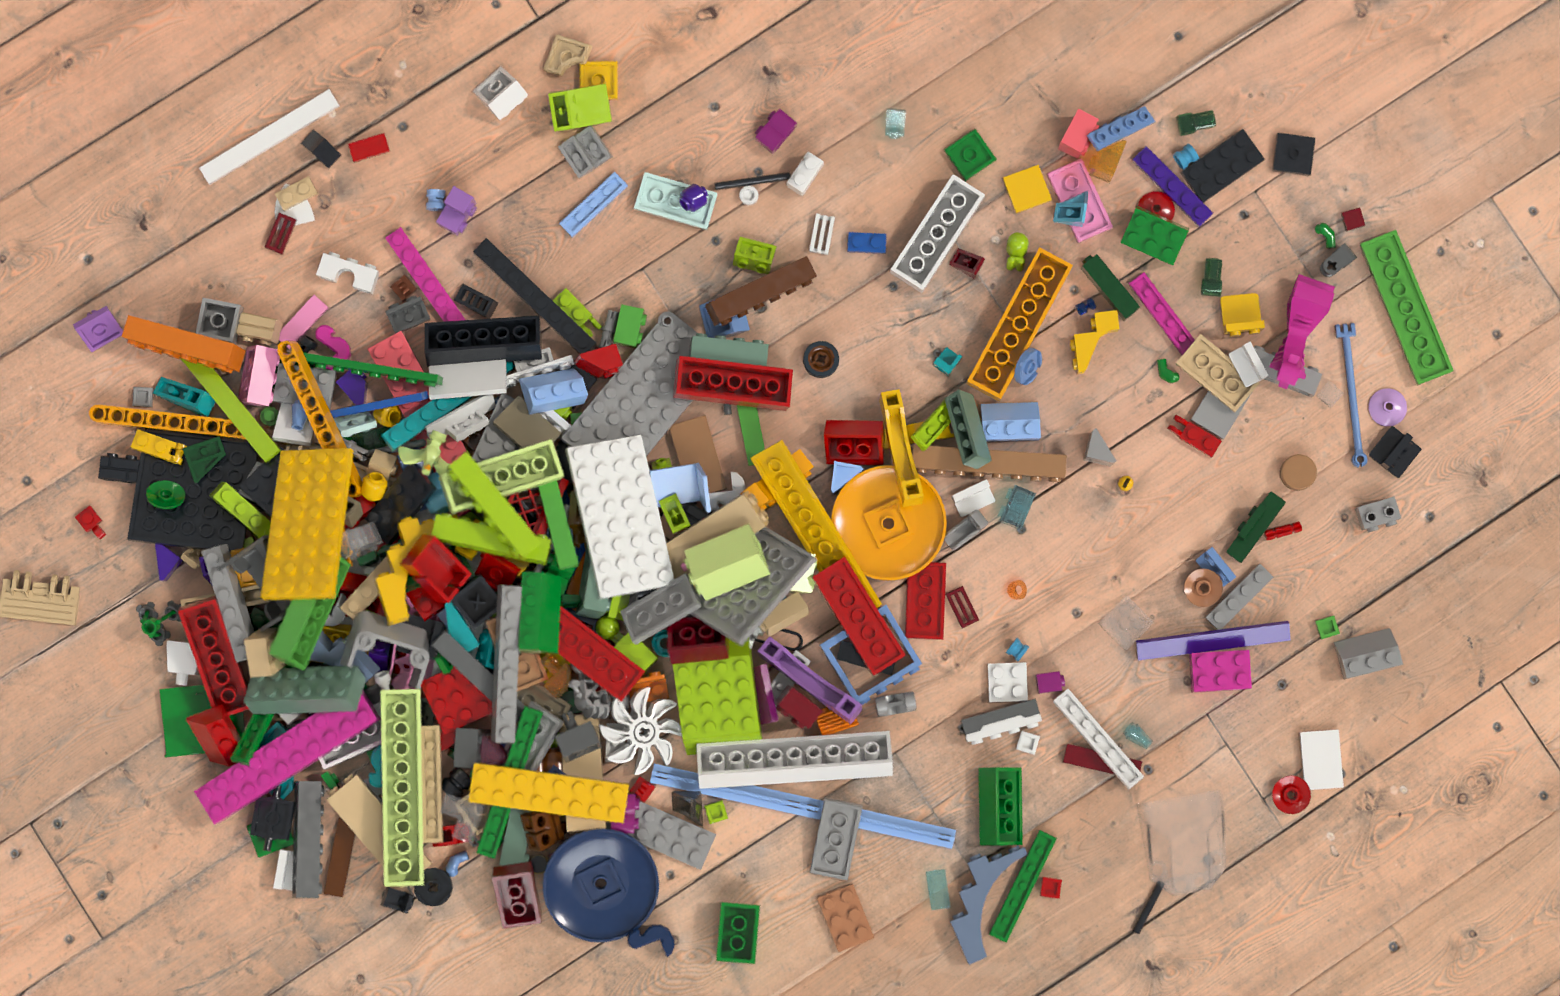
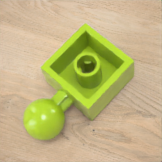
M607 616L599 618L595 625L596 634L604 640H612L616 644L614 648L642 668L645 673L659 660L642 642L635 645L631 640L629 632L624 636L619 631L620 625L616 618Z

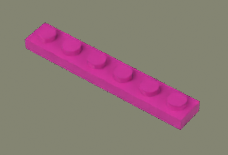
M398 228L385 237L444 322L466 320L402 228Z

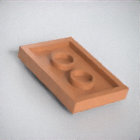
M853 884L817 898L838 952L874 939Z

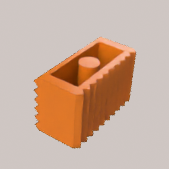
M828 707L821 709L823 712L816 719L821 735H832L859 725L857 717L852 724H849L835 712L829 710Z

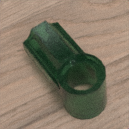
M1213 110L1196 114L1185 113L1176 116L1180 136L1216 127Z
M1205 259L1201 295L1221 297V259Z

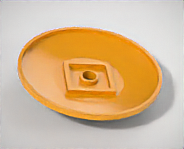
M894 465L877 466L857 474L842 488L837 496L832 510L831 521L865 576L886 581L904 579L926 568L938 554L946 533V512L938 492L922 475L918 474L924 497L922 504L903 507ZM887 518L894 521V526L891 529H886L883 526V521Z

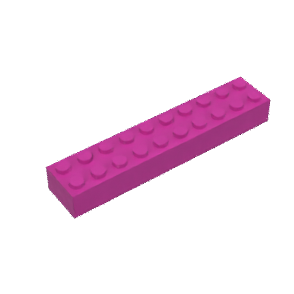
M363 690L357 711L315 713L254 752L249 766L237 763L195 790L194 793L213 824H220L380 721L381 718Z

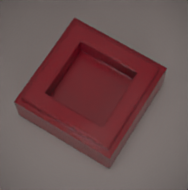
M1360 207L1341 213L1346 232L1366 226Z

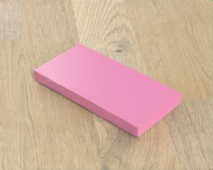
M1082 158L1047 173L1059 203L1088 191V203L1083 226L1070 225L1078 243L1113 228Z

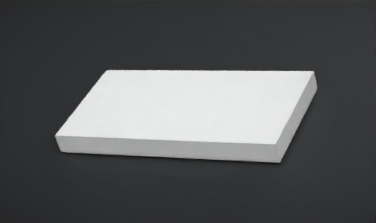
M506 359L429 366V373L443 377L442 385L429 387L430 400L507 393Z

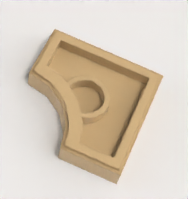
M556 34L543 70L563 76L565 71L571 66L586 64L592 46Z

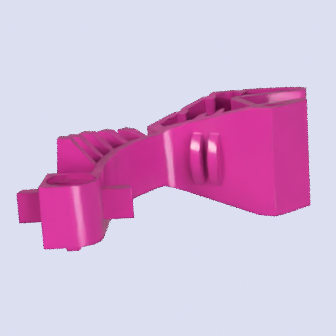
M1298 274L1287 302L1288 335L1283 339V345L1279 346L1278 352L1269 365L1270 368L1278 371L1277 380H1279V387L1287 389L1289 384L1295 386L1298 378L1305 380L1304 349L1306 339L1328 314L1335 294L1333 293L1335 286Z

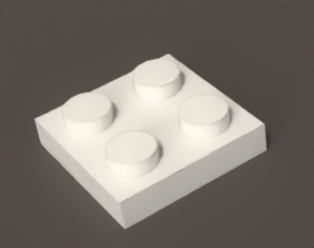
M1026 662L987 664L989 702L1028 701Z

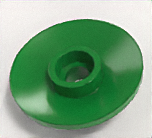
M158 481L148 487L146 497L155 507L172 509L184 502L185 491L175 482Z

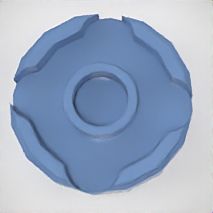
M1028 348L1020 356L1014 374L1015 381L1019 384L1028 385L1036 378L1038 374L1036 372L1037 367L1040 368L1042 365V354L1039 350Z

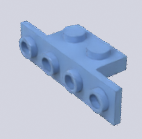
M1144 106L1124 117L1116 118L1109 124H1103L1099 129L1089 133L1087 137L1096 151H1099L1153 124L1155 120Z

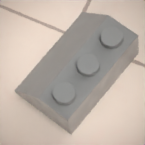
M1390 628L1334 642L1343 679L1403 665L1398 644Z

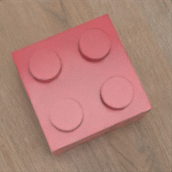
M1078 109L1058 149L1076 159H1079L1080 155L1084 156L1091 143L1088 141L1087 135L1099 129L1100 126L1097 125L1099 119Z

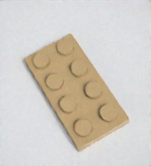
M1201 334L1176 363L1178 367L1234 413L1259 385V382L1246 388L1230 358Z

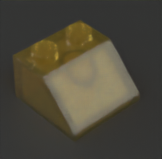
M1119 141L1099 150L1097 155L1093 154L1087 169H1090L1089 175L1110 183L1127 141Z

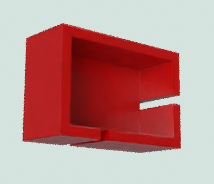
M422 534L400 562V565L410 575L414 576L413 578L437 602L450 603L459 591L458 588L449 586L462 587L471 575L468 569L434 535Z

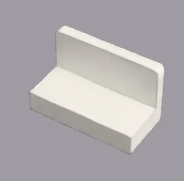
M1251 341L1228 354L1246 388L1268 376Z
M987 479L952 495L951 498L961 517L995 502Z
M280 850L273 888L292 891L293 851Z

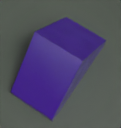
M155 544L159 580L165 582L183 560L165 545Z

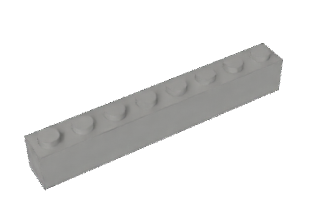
M498 585L491 727V740L495 743H515L521 586Z

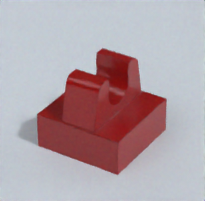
M640 776L629 792L636 794V797L645 803L656 787Z

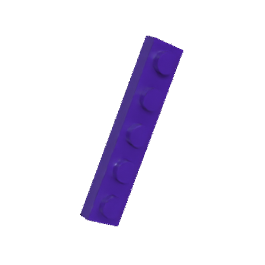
M1147 146L1133 158L1132 161L1198 227L1213 215V212Z

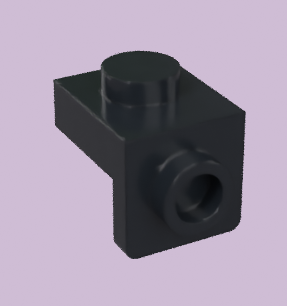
M387 886L380 905L408 914L414 903L413 895Z

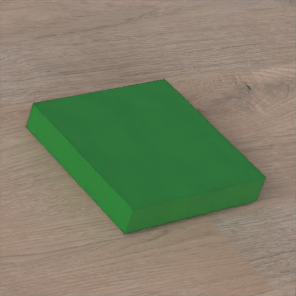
M976 129L944 149V152L965 182L997 161Z

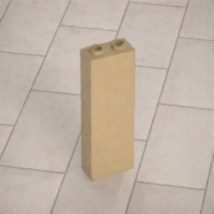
M748 490L666 542L674 580L685 573L687 575L691 573L690 570L683 571L681 568V564L685 563L684 559H686L684 550L747 524L750 525L754 534L766 527L769 523L768 515L763 509L759 508L754 494H750Z
M574 713L573 715L578 726L591 721L601 743L599 718L587 719L583 714L575 715ZM564 723L560 728V733L567 731ZM601 748L566 763L562 755L563 772L565 774L604 780ZM566 815L568 834L579 833L589 829L607 828V823L603 820Z
M358 773L355 776L350 774L343 780L345 783L340 788L336 786L328 793L327 801L383 866L382 802ZM423 852L424 871L432 864V861Z

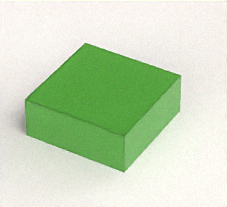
M1335 616L1315 621L1320 639L1340 634Z

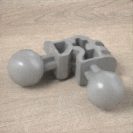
M570 664L572 670L579 676V681L572 680L568 683L569 687L574 690L576 708L582 711L587 719H606L609 715V710L611 711L614 697L610 694L608 696V692L605 690L596 692L595 690L598 685ZM629 695L622 701L626 711L630 707Z

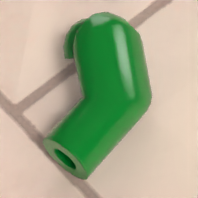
M1326 223L1317 224L1315 232L1325 237L1326 248H1336L1334 230Z
M1166 359L1157 360L1160 378L1168 383L1178 382L1179 374L1168 369Z

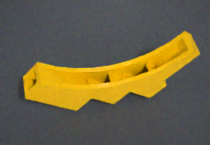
M457 514L452 515V518L458 519ZM407 517L402 519L401 523H398L397 528L403 546L400 544L391 546L386 553L392 574L384 572L375 579L377 592L389 626L408 621L409 615L405 601V585L408 572L400 565V562L422 534H432L435 522L433 519L424 520L419 525L417 518Z

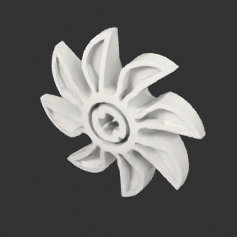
M650 687L641 688L632 696L630 700V706L634 712L632 717L627 713L622 702L615 698L613 699L611 714L615 721L625 724L623 729H614L599 724L600 733L608 741L618 744L627 739V742L619 749L606 756L610 761L615 763L628 762L633 759L636 749L639 748L634 775L645 772L652 765L654 760L650 750L652 745L657 749L665 766H668L673 754L672 746L669 741L659 737L661 732L682 736L681 725L670 718H664L657 722V719L664 713L678 705L670 699L655 700L650 704L648 712L645 714ZM643 727V728L645 729V730H643L644 733H643V734H640V733H639V732H641L640 729Z

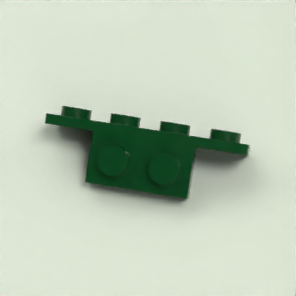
M1271 491L1258 507L1254 506L1248 514L1250 519L1247 523L1243 521L1237 529L1239 533L1226 553L1239 563H1242L1286 504V501Z

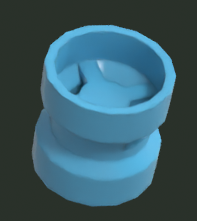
M1189 143L1183 147V150L1173 154L1174 160L1183 170L1188 167L1190 162H1195L1199 159L1197 152Z

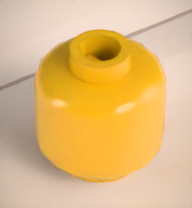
M398 405L373 411V417L376 422L385 427L395 426L399 423L402 416Z
M378 472L365 475L361 485L362 496L369 501L381 500L387 489L386 478Z

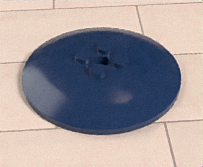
M609 828L589 829L569 837L554 851L546 865L543 876V896L551 917L570 935L589 942L619 940L640 928L651 915L659 894V875L649 851L631 835ZM599 878L606 881L605 886L597 887L595 885L596 880Z

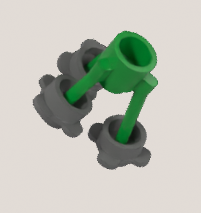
M172 600L167 603L168 607L165 609V615L157 619L158 613L154 609L155 604L153 602L137 606L136 611L139 612L142 631L155 642L156 646H162L163 642L171 637V633L166 631L161 622L166 619L181 621L178 613L181 604H176Z

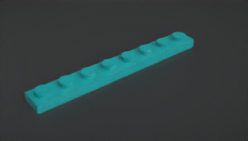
M506 362L507 374L515 368L512 362ZM473 396L433 399L383 433L381 437L390 449L394 451L424 431L427 425L447 415Z

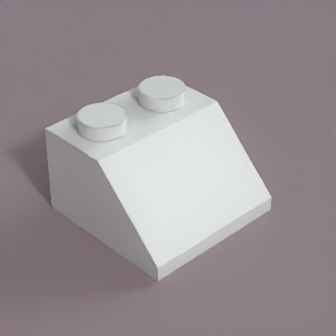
M501 66L473 90L474 94L499 120L506 117L512 109L521 104L528 96L518 81Z

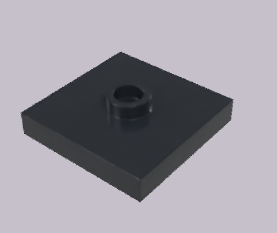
M1277 133L1272 171L1310 176L1316 138Z

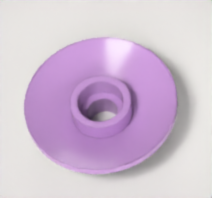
M1390 388L1381 389L1369 401V414L1381 426H1394L1404 419L1407 412V403L1400 392ZM1387 403L1392 405L1391 410L1386 409Z

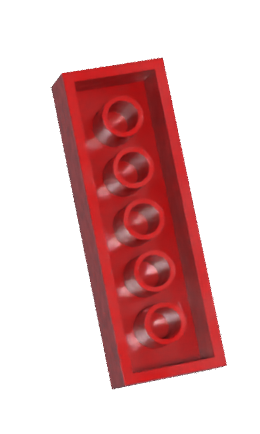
M679 356L676 360L673 398L786 411L790 407L793 369Z
M216 595L179 607L178 613L211 707L214 708L222 704L228 715L248 710L249 708L243 702L248 684L240 662H236Z

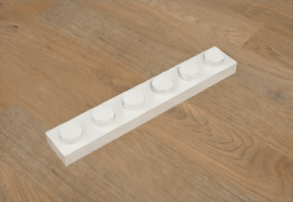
M1069 689L1053 701L1128 790L1144 778L1142 773Z

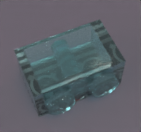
M1014 485L1013 489L1009 488L1005 497L1008 499L1006 506L1002 505L998 516L1001 517L999 522L1021 530L1036 493Z

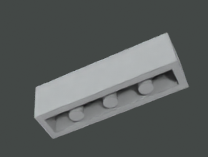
M1254 345V349L1268 373V376L1264 379L1279 384V380H1277L1278 371L1269 367L1276 353L1272 352V354L1264 352V348ZM1308 366V368L1304 367L1305 380L1298 378L1296 385L1289 384L1288 389L1313 397L1322 374L1318 372L1317 368Z

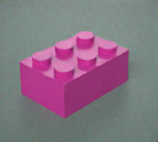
M1249 650L1189 654L1192 693L1252 689Z

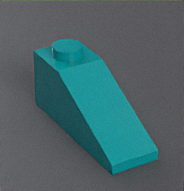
M164 377L160 378L153 391L154 395L204 417L209 416L215 404V400L206 391Z
M453 602L445 603L448 634L467 652H470L480 645L479 641Z

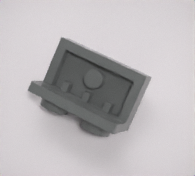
M421 296L409 297L405 303L401 305L395 303L388 307L389 310L385 311L395 334L431 320Z

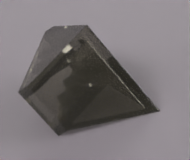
M673 791L672 810L683 814L703 828L701 791Z

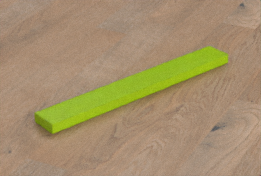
M180 358L264 462H269L281 452L214 369L205 367L200 363L193 364Z

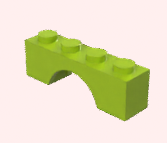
M221 482L209 495L223 509L246 526L257 539L264 535L269 536L271 522L226 482Z

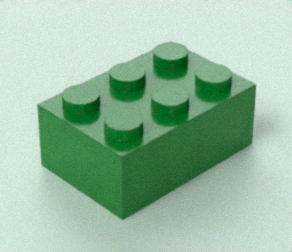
M1136 206L1121 239V243L1173 266L1189 232V228Z
M721 902L716 961L755 964L760 905Z

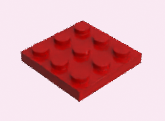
M455 667L452 668L450 673L443 674V672H440L422 681L421 688L444 735L492 713L493 702Z

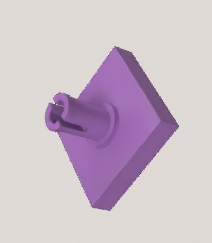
M107 306L98 311L92 310V314L90 312L87 313V317L73 324L75 330L91 352L122 336L123 328Z

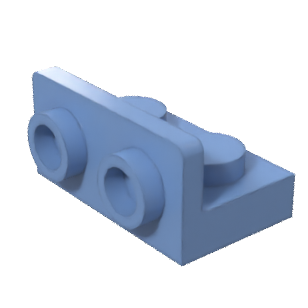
M1213 547L1195 560L1201 569L1214 571L1220 577L1223 587L1236 578L1235 574Z

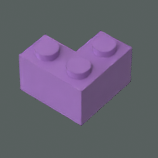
M453 186L444 201L446 206L436 223L458 236L459 233L465 231L468 225L466 221L469 216L473 217L475 214L477 203L474 197Z

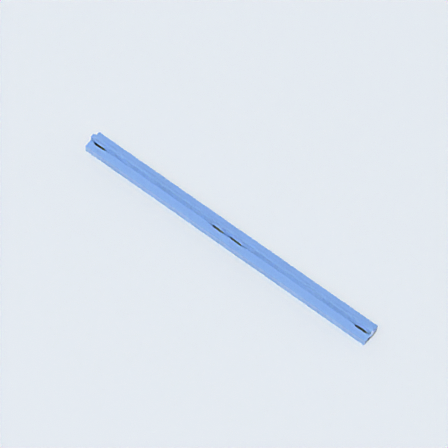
M654 764L650 783L818 820L821 819L824 804L822 800L754 785L699 789L698 773ZM863 809L858 827L859 829L950 849L953 847L956 833L954 829Z

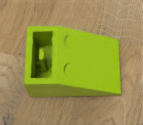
M606 84L548 93L554 132L612 122Z

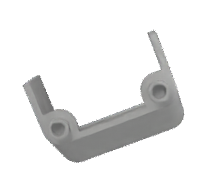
M368 611L358 612L354 618L340 664L351 667L356 650L368 651L372 649L377 638L411 649L409 660L414 669L408 686L420 689L429 662V635L427 631L403 622L389 626L384 616Z

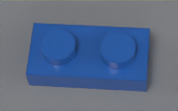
M848 232V252L886 254L887 234Z

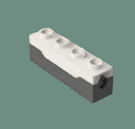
M1036 699L960 721L967 743L971 742L972 745L982 743V738L990 736L992 740L1002 737L1001 733L1006 731L1009 734L1020 732V727L1027 726L1028 729L1039 726L1038 722H1041L1042 719Z

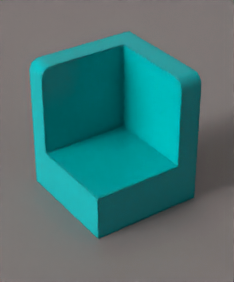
M946 347L934 361L933 366L946 376H949L962 359V355H957Z

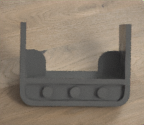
M264 535L220 565L217 568L218 571L228 565H231L238 573L248 571L262 590L269 536ZM269 600L264 607V611L270 621L261 627L260 631L263 632L282 620L292 600Z

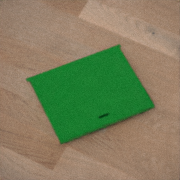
M204 685L159 689L166 747L165 758L205 754L186 720L187 717L212 708ZM243 711L229 715L240 737H242L245 731Z

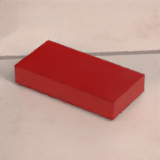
M385 133L348 144L354 163L390 152Z

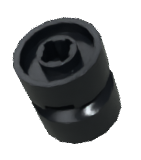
M454 767L449 773L450 777H445L442 780V790L456 802L464 794L463 790H468L471 787L472 778L460 767Z

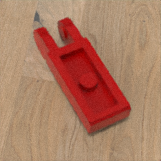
M1175 415L1173 419L1185 426V429L1181 432L1173 425H1169L1167 429L1179 436V439L1212 458L1222 441L1192 422H1188L1182 417Z

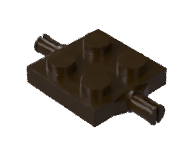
M571 491L568 525L573 532V545L575 548H579L580 544L587 542L576 493Z

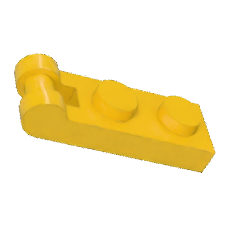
M138 429L131 444V448L177 465H181L183 461L182 456L184 452L182 448L187 447L181 443H176ZM172 449L176 450L175 455H170Z

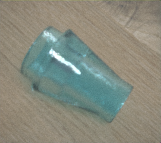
M1133 722L1127 726L1123 733L1127 740L1145 749L1153 742L1139 724Z

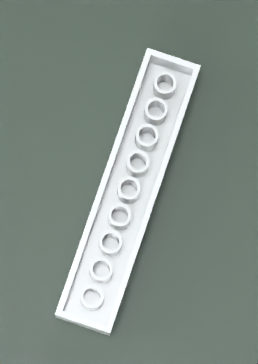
M890 731L696 744L699 789L893 776Z

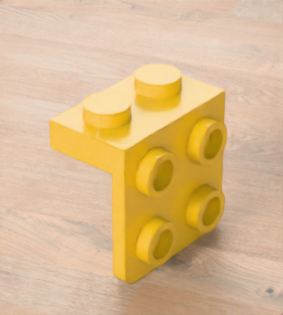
M1257 293L1221 297L1220 304L1224 335L1230 334V337H1235L1249 332V335L1260 334V331L1265 328L1264 320H1261L1259 296Z

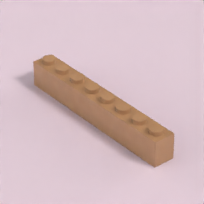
M913 445L912 456L917 473L926 474L928 470L934 471V474L946 475V472H953L954 476H965V473H972V477H984V474L992 475V478L1003 479V476H1011L1012 480H1022V477H1030V481H1041L1042 478L1049 479V482L1060 483L1061 480L1065 479L1067 455L989 450L992 461L979 469L963 465L959 448L929 446L925 451H922L917 445Z

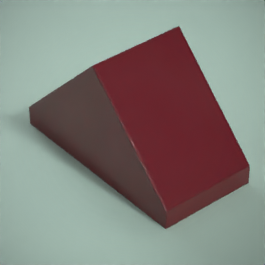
M958 248L949 265L975 279L984 264L985 258Z

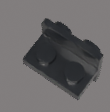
M1391 426L1369 453V457L1396 478H1400L1422 449L1412 441L1413 437L1410 434H1403L1394 426Z

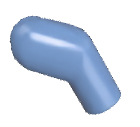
M466 850L449 858L446 865V872L449 876H456L459 863L469 859Z

